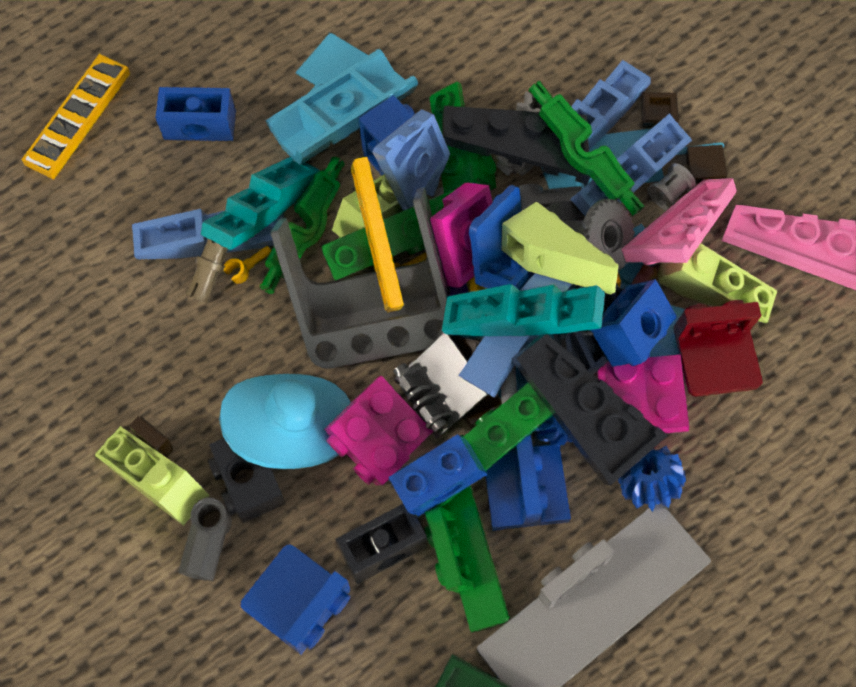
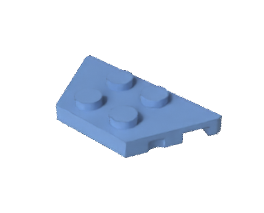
M422 109L375 146L372 151L403 211L414 206L413 199L418 188L425 187L427 195L434 197L440 175L450 155L434 114Z

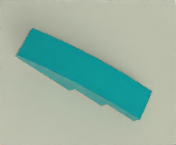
M289 157L252 174L249 188L228 197L225 211L203 221L200 235L229 250L234 249L255 236L284 213L301 197L314 175L321 170L305 162L299 165L292 157Z
M512 284L448 296L442 332L447 335L532 336L600 329L602 326L605 292L598 285L562 292L554 284L523 291L518 290Z

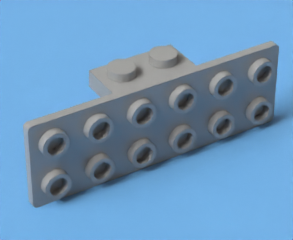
M661 503L656 504L653 512L648 508L609 541L606 542L603 539L595 546L591 542L582 546L572 556L575 562L564 571L557 567L541 580L544 587L540 590L537 599L477 646V652L498 679L512 687H562L710 564L711 559Z

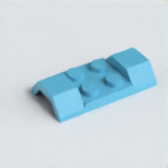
M378 49L265 121L282 149L301 165L328 148L330 143L336 144L360 128L359 118L394 95L401 101L413 93L418 85V81L414 76L406 80L393 70L384 53Z

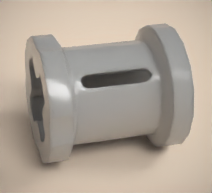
M672 164L667 170L668 173L658 183H652L648 186L647 192L649 197L663 210H668L675 204L676 199L685 191L689 192L696 185L693 175L680 164Z

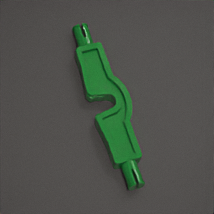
M537 81L536 84L534 83L528 91L542 106L539 115L560 139L561 150L566 160L576 170L590 176L609 199L616 201L619 199L632 216L639 213L645 205L631 191L635 183L622 168L608 146H600L591 152L582 150L581 144L592 134L590 124L569 105L562 95L558 94L553 97L541 81Z
M332 157L325 171L322 170L314 175L307 189L294 205V211L306 223V229L293 222H288L299 260L305 249L314 245L325 231L327 224L326 211L340 188L341 184L336 179L345 165L343 160L339 162L340 158ZM275 246L265 262V266L269 271L260 284V288L262 290L266 289L264 292L268 294H274L281 278L284 279Z

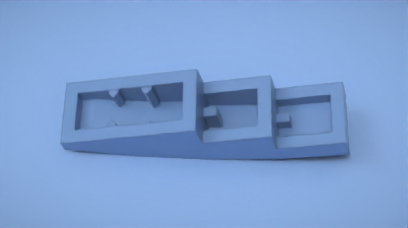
M624 60L620 62L605 82L600 79L583 101L577 99L571 106L579 115H587V123L592 128V134L588 138L589 150L607 134L651 84V78Z
M670 114L617 158L622 168L635 183L631 189L633 193L692 141ZM592 180L570 200L586 216L594 203L609 198Z
M202 209L132 224L134 257L136 259H176L201 256L208 238L200 235L202 223L221 212L206 215ZM284 213L255 236L232 250L228 249L226 253L274 246L271 231L278 220L284 219Z
M535 273L520 291L554 284L563 292L572 290L577 285ZM539 335L485 336L458 376L495 398L513 367L516 366L511 358Z

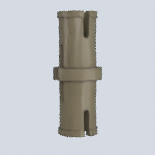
M210 239L207 240L202 255L197 256L195 263L198 265L188 291H186L187 296L205 303L209 302L218 273H223L225 268L222 263L228 250L227 248Z

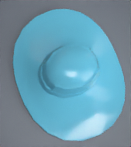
M302 374L264 375L246 379L228 390L221 404L219 421L222 435L232 451L247 462L276 469L313 467L327 463L339 456L328 444L327 439L330 436L324 431V428L351 402L344 391L334 383L323 378Z

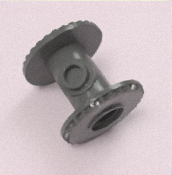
M613 199L599 200L590 207L585 218L576 205L568 201H557L546 207L548 211L555 213L562 222L575 232L581 233L588 242L602 253L608 254L619 265L618 271L628 263L625 261L622 248L634 238L635 231H633L634 224L631 222L632 218L629 216V211L620 202Z

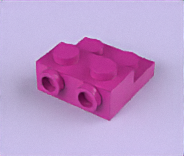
M464 183L442 199L444 208L430 218L448 286L460 288L475 276L474 266L472 265L469 228L472 221L493 203L489 185Z
M681 355L649 357L646 361L636 366L626 364L612 367L608 361L598 370V380H603L614 389L613 392L627 404H632L644 414L643 417L652 425L659 427L665 433L689 431Z
M378 376L324 428V431L330 436L327 439L328 444L340 456L343 457L347 454L355 462L356 466L353 470L368 485L372 482L376 485H384L389 480L388 477L396 473L410 459L409 455L433 432L431 429H427L426 423L382 376Z

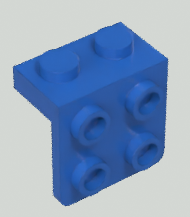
M510 185L502 194L497 195L493 203L472 221L469 228L475 284L487 289L512 284L518 290H521L535 274L525 270L502 251V223L522 211L519 187Z
M286 545L243 597L241 608L302 655L307 647L312 649L325 632L323 626L331 615L337 616L346 606L350 599L348 593L351 589L348 580L336 571L330 574L295 546Z

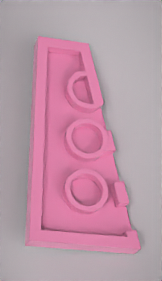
M733 178L703 179L622 248L625 261L642 262L644 265H652L658 262L687 263L737 192Z
M735 205L722 238L723 242L856 290L855 220L839 219L836 222L818 219V215L803 214L802 217L784 215V212L781 210Z

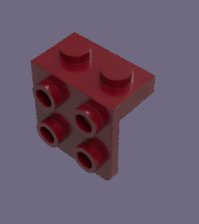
M732 300L724 303L722 306L708 307L706 304H695L683 311L673 329L679 355H681L687 390L690 395L697 397L756 390L762 385L763 379L750 332L762 316L758 302L744 303L743 300Z

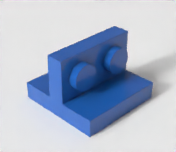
M527 436L486 470L488 475L485 476L492 531L570 522L571 516L560 446L544 445L533 447L531 436Z

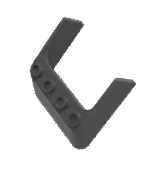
M425 187L416 190L413 204L427 258L419 263L395 268L404 306L399 311L390 313L385 311L376 272L326 283H317L310 280L302 270L287 218L278 220L272 229L271 237L309 358L315 365L321 368H336L425 350L444 334L442 332L447 297L451 296L450 286L447 285L430 221L432 212Z

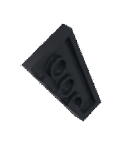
M444 106L442 133L447 146L489 157L490 154H495L507 158L508 163L522 166L524 162L544 168V173L558 176L560 172L575 176V181L588 184L590 176L579 172L566 160L561 150L560 139L540 117L539 112ZM580 115L587 122V115ZM588 138L581 144V148L585 152H589Z
M540 334L511 358L604 485L611 486L668 436L662 429L643 417L644 414L632 404H627L613 392L614 389L603 380H598L586 370L584 364L548 334Z

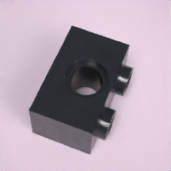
M224 438L209 444L214 457L207 459L215 480L223 478L228 491L221 495L230 515L237 513L244 523L286 504L271 468L247 462L232 451ZM245 469L254 471L253 477L248 482H235V477L240 471Z
M404 504L336 538L339 551L356 584L427 548V536L417 517L414 514L408 513Z

